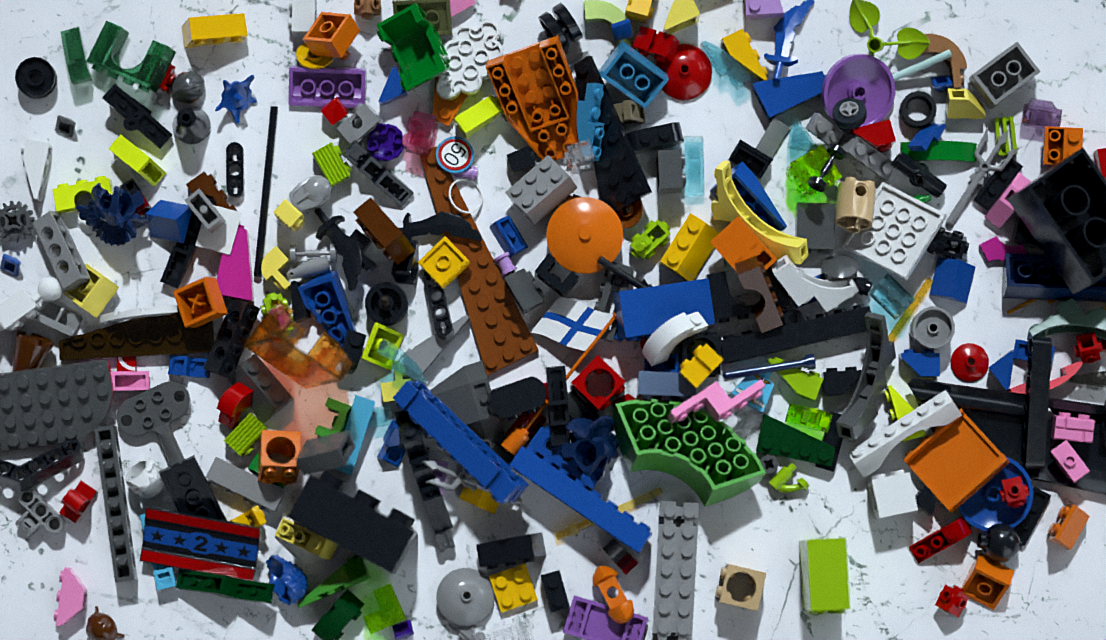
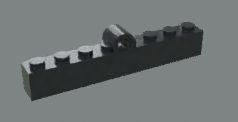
M864 304L853 306V310L849 311L842 308L835 310V314L828 316L827 312L815 315V319L810 320L808 317H803L799 310L790 309L784 314L782 326L761 333V330L755 333L752 330L741 332L742 336L734 337V334L723 336V340H721L724 364L866 332L864 316L867 312H871L870 306L864 307ZM789 316H795L797 322L791 323L789 321Z

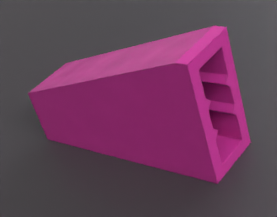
M238 225L230 255L222 253L217 282L222 297L254 302L249 232L247 229H244L245 226Z

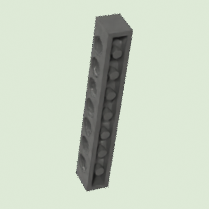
M117 426L94 428L114 579L115 582L136 580L138 578Z

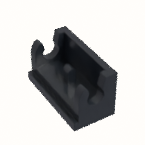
M740 139L728 160L736 165L743 161L755 176L761 179L773 159Z

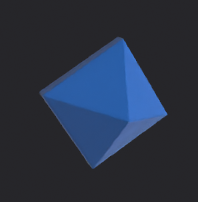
M949 75L933 76L930 78L933 88L940 93L953 87Z
M3 254L0 269L18 276L21 262L16 257Z

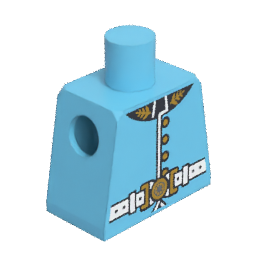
M772 372L745 376L730 395L735 397L759 380H762L766 385L762 391L763 395L756 400L752 398L747 402L749 407L762 414L774 387V383L768 380Z

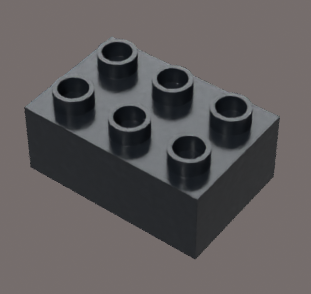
M1082 147L1007 198L1073 294L1095 284L1106 276V179Z
M323 471L319 479L310 475L288 517L380 568L396 574L418 534L411 530L415 519L395 508H392L387 517L376 511L381 501L360 489L352 498L343 493L347 482L327 471Z

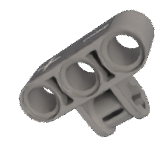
M34 489L19 492L18 500L27 511L15 524L20 526L27 533L28 537L35 534L42 526L52 533H61L65 529L66 522L64 518ZM27 492H31L33 498L27 503L24 500V495ZM43 505L46 508V513L40 516L38 508ZM54 519H58L60 522V527L56 530L51 527Z

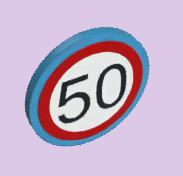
M446 138L437 147V163L448 173H462L473 163V148L463 138Z

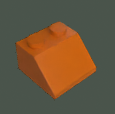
M979 553L961 587L964 590L963 594L994 610L1009 588L1014 570Z

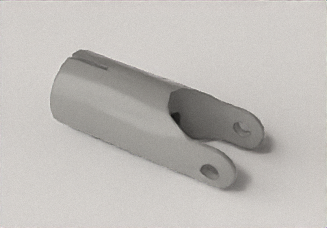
M323 256L304 261L296 268L289 269L287 277L289 279H308L329 273L331 268L328 258Z

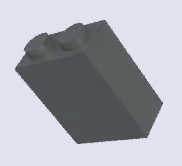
M797 202L795 237L807 239L808 254L811 251H818V254L827 255L835 249L834 220L836 204Z
M349 430L306 440L296 459L297 467L301 469L303 476L346 466L356 447Z

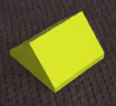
M375 322L361 359L391 370L404 335Z

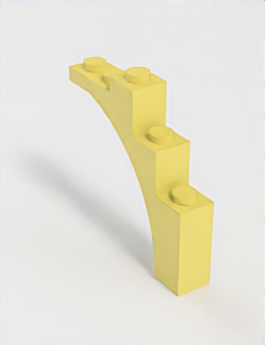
M722 161L714 171L717 183L716 195L718 196L711 204L714 220L732 222L739 216L778 258L776 261L787 255L794 264L801 265L808 257L807 239L785 234L761 220L746 205L732 180L730 161Z

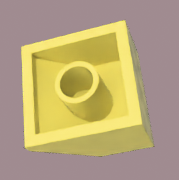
M694 0L673 1L663 28L664 33L673 34L699 21L700 13Z
M85 264L91 279L75 290H66L64 295L97 318L103 312L110 299L114 297L119 286L88 264Z

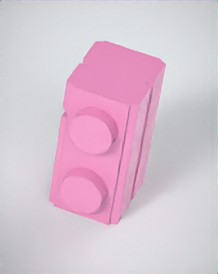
M1059 412V415H1053L1051 438L1092 443L1095 420L1090 419V415L1078 414V417H1070L1071 413Z

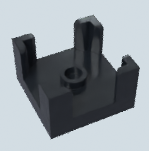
M548 253L534 271V275L560 296L566 298L579 281V276L574 272H570L566 279L560 282L561 279L556 274L549 273L554 267L556 259Z

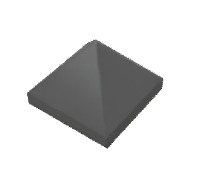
M58 115L55 130L73 137L76 122L70 118Z

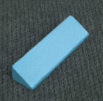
M355 395L344 431L349 430L356 447L346 466L334 469L352 475L375 406L374 400Z

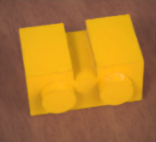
M707 343L704 347L699 345L693 352L695 356L690 361L686 359L679 366L682 369L679 374L695 389L723 361Z

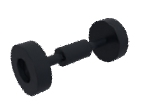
M829 144L826 149L831 158L826 161L821 169L820 177L811 176L807 182L812 189L818 192H824L827 188L826 182L822 179L824 176H827L832 168L833 160H843L846 155L845 150L836 144Z

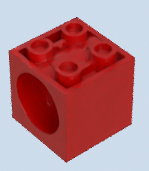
M597 355L571 382V386L598 412L600 409L604 411L612 403L610 399L614 395L618 397L625 390L624 385L626 381ZM594 372L596 374H603V372L608 374L612 379V393L604 398L603 396H596V398L591 396L586 390L588 389V381H585L590 374Z

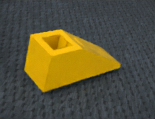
M740 29L721 39V44L731 61L757 80H768L767 77L769 75L765 66L761 67L758 61L760 56L757 50H753L750 45L752 40L748 32L744 33L743 29Z

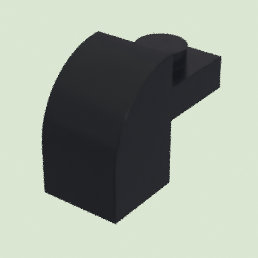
M355 229L350 238L360 244L363 259L362 269L366 272L368 270L373 272L377 268V264L363 254L372 241Z
M350 329L347 330L342 348L337 355L334 365L335 370L350 375L355 372L363 353L362 349L367 335Z

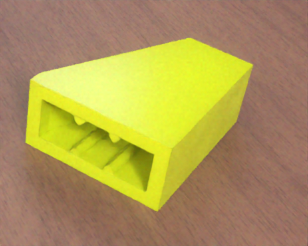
M490 95L454 118L455 125L466 139L503 113L498 97L494 98L493 95Z
M121 134L109 147L112 153L153 187L166 174L158 164Z

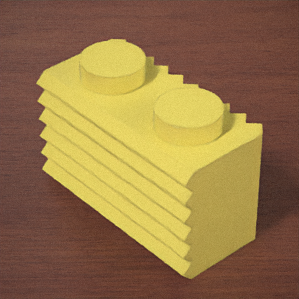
M286 199L274 210L275 217L290 229L291 232L295 230L298 232L305 224L303 222L305 220L303 214Z

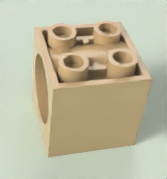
M726 564L720 571L719 578L722 579V583L716 589L715 597L718 598L717 602L758 611L767 573ZM737 572L748 575L750 583H753L752 594L744 597L741 602L733 600L731 593L726 589L728 579L735 577Z

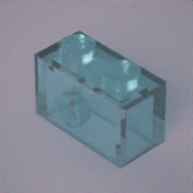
M889 273L868 292L894 320L915 300Z

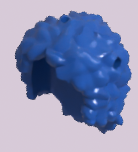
M271 555L266 561L267 568L269 569L268 573L271 574L269 583L275 585L274 593L279 596V601L287 605L294 604L306 594L309 587L307 583L308 578L297 564H292L291 561L288 562L278 555Z

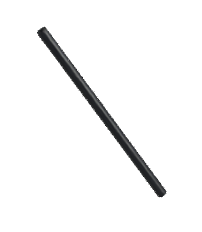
M270 106L254 276L261 277L262 274L261 264L264 254L278 107Z

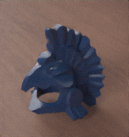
M98 183L92 188L88 206L81 204L76 206V210L80 212L79 218L85 220L86 225L93 227L92 231L96 232V237L99 236L100 241H104L105 244L109 243L111 246L116 244L117 247L125 245L127 242H131L133 238H136V228H140L150 222L149 218H141L139 214L135 213L136 208L144 203L143 195L139 190L131 195L118 186L114 187L113 195L108 193V190L100 186L101 183Z
M605 415L596 421L579 417L574 418L568 422L566 428L573 432L574 437L578 440L574 443L562 444L561 452L563 453V458L573 457L586 476H591L592 472H594L596 480L600 481L605 475L606 467L610 463L611 458L619 456L617 451L619 445L615 441L616 435L612 433L615 425L614 419ZM585 459L589 466L584 465L581 460Z

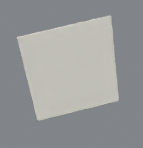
M214 205L226 222L212 234L202 223L195 246L230 255L242 212Z

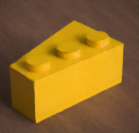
M245 13L188 17L181 26L184 49L212 44L220 45L226 42L241 43L248 36Z

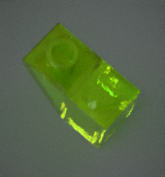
M790 403L785 422L828 433L833 414L820 409Z

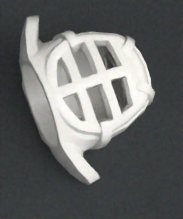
M148 456L133 465L125 476L129 488L135 494L144 498L157 496L166 487L159 474V471L163 470V468L154 460H150Z

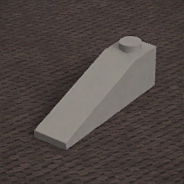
M465 315L452 323L454 334L450 339H440L436 333L416 345L412 350L409 348L402 356L404 358L402 362L421 378L470 318ZM447 328L442 330L443 334L447 333Z

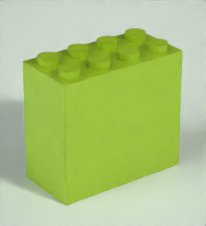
M846 538L799 541L803 611H808V614L812 615L826 614V610L827 613L832 614L846 613L845 609H850Z

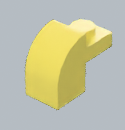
M277 246L264 257L261 271L267 282L274 277L273 283L280 290L284 288L287 291L291 288V284L280 271L290 263V260Z
M401 361L393 362L395 381L380 383L384 404L396 402L393 399L395 394L406 381H412L411 378H403L407 376L406 367L401 365Z

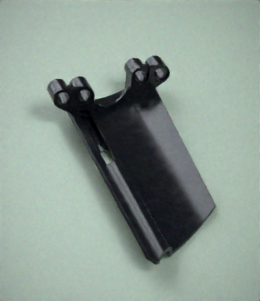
M913 378L907 383L915 396L918 406L923 405L946 390L958 410L962 409L1005 457L1013 459L1022 466L1025 394ZM1049 398L1048 408L1052 411L1053 415H1059V412L1071 413L1070 417H1078V414L1090 415V419L1095 420L1092 443L1068 441L1090 472L1073 483L1058 467L1050 452L1065 440L1051 438L1053 418L1047 420L1044 468L1025 469L1030 479L1106 495V399L1104 405Z

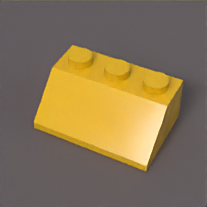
M690 213L659 264L685 281H693L714 249L710 241L719 233L706 222Z

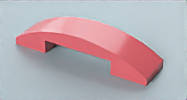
M1082 360L1061 368L1063 376L1050 381L1049 390L1070 379L1082 366ZM1026 383L1013 387L1008 392L1025 394Z

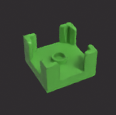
M328 397L325 406L339 414L338 416L335 415L333 419L332 430L318 425L314 434L322 437L344 431L351 406Z

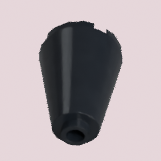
M194 106L185 107L175 115L173 131L176 137L183 143L190 145L198 144L209 135L211 129L210 119L201 108Z

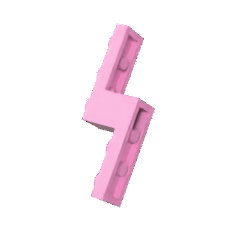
M759 380L730 399L716 381L671 410L667 418L672 424L677 420L681 422L688 416L689 412L692 410L696 412L704 405L716 422L720 419L726 420L733 414L734 410H741L747 406V402L752 398L756 400L761 397L766 385L762 380Z

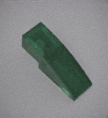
M76 27L61 31L71 83L76 85L91 81L89 62L80 28Z

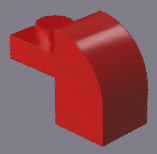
M240 382L229 387L220 398L216 408L220 411L218 422L234 430L239 424L241 412L251 406L254 390Z

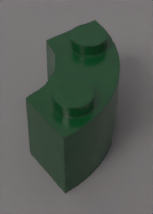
M347 589L311 631L321 640H339L344 635L342 630L352 619L356 621L362 614L360 610L365 604Z

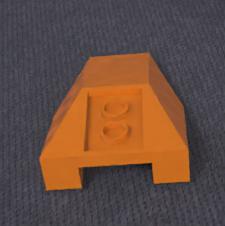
M559 35L487 61L485 68L506 119L541 160L549 155L556 161L581 152L577 133L578 90Z

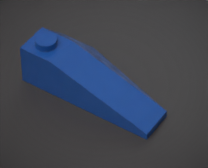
M743 161L732 168V180L746 205L771 227L778 231L784 230L787 225L755 174ZM717 183L710 189L711 194L715 198L718 197L716 195Z
M337 270L302 284L298 287L304 306L312 312L317 322L325 328L331 339L341 349L347 330L356 331L343 285Z

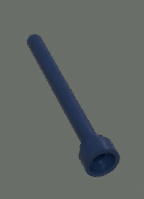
M809 354L802 357V360L724 372L723 377L725 379H732L801 367L812 370L816 369L814 354Z

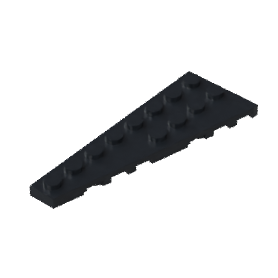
M587 56L574 64L580 99L584 101L587 83L604 84L592 56ZM604 84V94L600 105L601 114L598 122L604 123V136L602 138L599 161H593L601 201L608 204L618 213L649 195L652 191Z

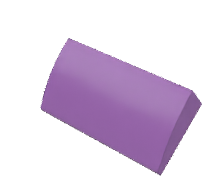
M290 65L289 105L323 107L335 97L346 108H355L360 103H365L366 68L324 67L308 69L299 65Z

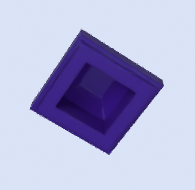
M411 620L392 625L396 640L407 639L414 634Z

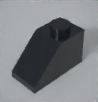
M408 240L415 251L399 265L393 262L391 274L396 283L415 285L419 264L417 263L419 261V242Z

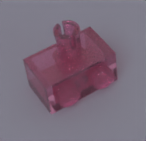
M418 111L413 112V116H410L408 119V133L404 134L402 145H404L406 152L428 156L438 125L436 115Z

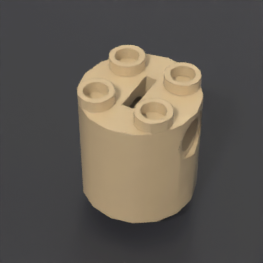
M846 177L845 181L838 184L834 220L837 226L845 228V231L850 233H859L860 230L872 227L876 194L875 182L870 180L857 181L854 177Z

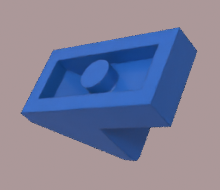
M670 354L668 361L651 366L645 358L644 371L679 373L681 354Z

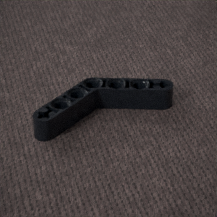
M76 439L67 440L22 465H16L0 459V485L18 491H26L78 464L84 458L80 442Z

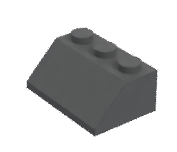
M253 354L238 367L232 379H227L231 385L240 382L254 390L250 407L264 423L294 399L256 354Z

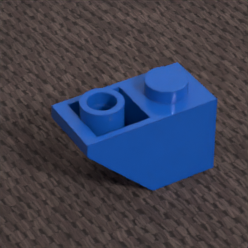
M906 349L904 353L899 354V359L917 377L937 378L940 376V353H934V350H923V353H915L913 349Z

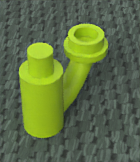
M793 463L788 467L784 466L768 482L777 492L783 493L802 489L807 491L810 486L802 477L796 480L797 484L785 485L794 476L793 472L797 468Z

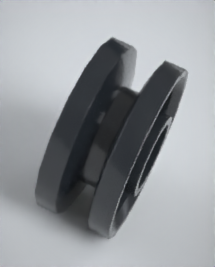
M31 57L19 64L15 72V81L17 87L24 95L32 99H42L54 91L57 85V74L48 61L39 57ZM40 74L41 79L38 82H32L33 75Z

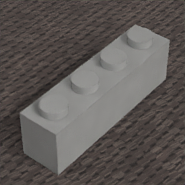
M215 457L206 475V478L210 479L209 484L217 488L222 485L227 488L225 492L234 496L238 493L244 496V501L252 505L256 502L261 505L260 509L271 513L272 510L277 512L287 492L273 484L258 482L257 476L218 457Z

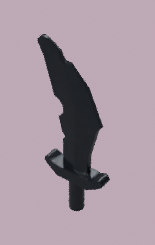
M317 208L314 210V213L323 225L318 228L315 237L318 240H322L323 236L327 235L331 242L335 244L337 254L343 256L342 267L348 282V289L353 291L358 283L357 277L361 273L363 263L360 244L339 228L338 224L345 221L342 215L333 216L328 219L322 209Z
M443 211L416 222H410L411 214L406 213L403 219V227L399 228L407 240H413L412 237L428 235V233L431 235H441L443 232H449L453 237L482 241L481 234L476 229H472V225L464 218Z

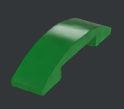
M931 141L926 151H911L908 147L910 142H900V152H904L916 162H977L974 156L977 143Z

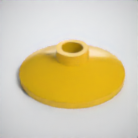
M305 42L296 51L298 63L308 69L324 68L334 58L313 55Z

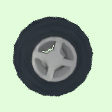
M845 98L835 104L832 117L835 124L840 128L854 129L865 122L867 109L859 99Z

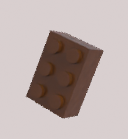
M371 197L353 211L357 217L356 223L389 261L393 260L399 265L415 251L405 235Z

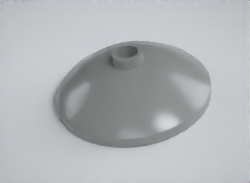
M459 568L448 573L440 582L436 593L437 606L441 614L449 622L459 626H472L483 621L489 615L494 604V590L488 578L481 572L471 568ZM468 592L470 598L465 599L463 593Z

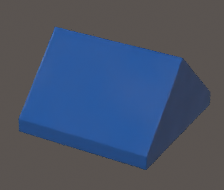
M164 200L158 201L145 213L146 218L150 219V222L147 223L150 236L184 243L192 214L191 208L186 204Z
M938 257L929 295L967 304L975 266L957 259Z

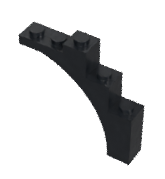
M407 410L394 413L403 445L435 534L453 528L440 487L426 482L436 479L434 470L431 471L423 463V461H430L418 424H415L409 418L410 415Z

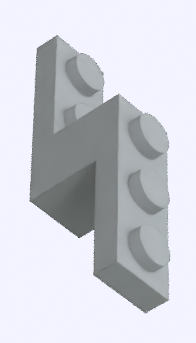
M819 113L813 114L805 128L826 145L836 144L842 147L846 152L844 158L858 161L883 180L888 181L895 168L891 165L892 161L859 136L844 133Z

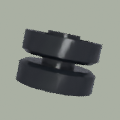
M561 2L552 8L554 17L549 12H545L538 17L548 38L559 35L563 50L569 47L568 39L575 43L583 38L576 21Z

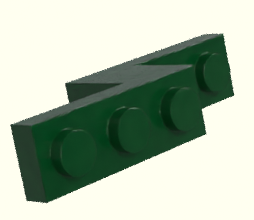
M179 569L176 589L210 593L223 598L268 604L272 602L275 587L271 583L241 580L222 574Z

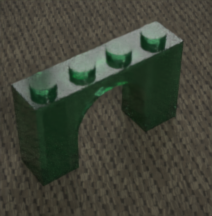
M106 21L86 62L91 64V69L98 73L105 71L107 76L115 80L119 77L123 79V83L129 86L138 85V89L143 92L149 93V91L157 93L176 52L169 46L153 40L142 62L133 68L124 69L120 65L119 55L129 32L121 26Z

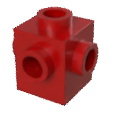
M1095 332L1076 336L1077 346H1074L1076 358L1080 357L1083 364L1101 360L1100 352H1103L1101 340L1097 341Z
M1021 476L1001 481L1002 490L1000 491L1002 502L1006 501L1007 507L1012 506V508L1023 506V503H1026V497L1029 496L1027 485H1023Z
M945 585L939 594L935 606L959 618L970 597L963 594L964 590L956 585L953 588Z

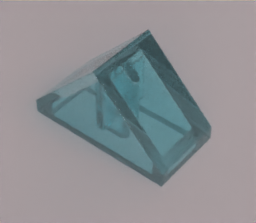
M794 117L790 124L787 148L808 152L816 151L818 146L797 117Z

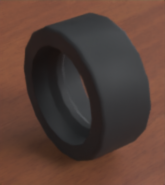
M915 91L905 96L900 104L899 114L904 124L910 128L919 129L932 122L936 115L937 107L931 95L926 92ZM922 99L927 103L929 113L925 119L916 121L908 116L907 105L910 101Z

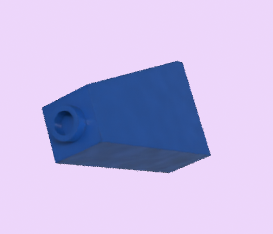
M823 71L783 77L780 78V82H775L772 79L753 83L751 88L769 121L820 96L826 75H824Z

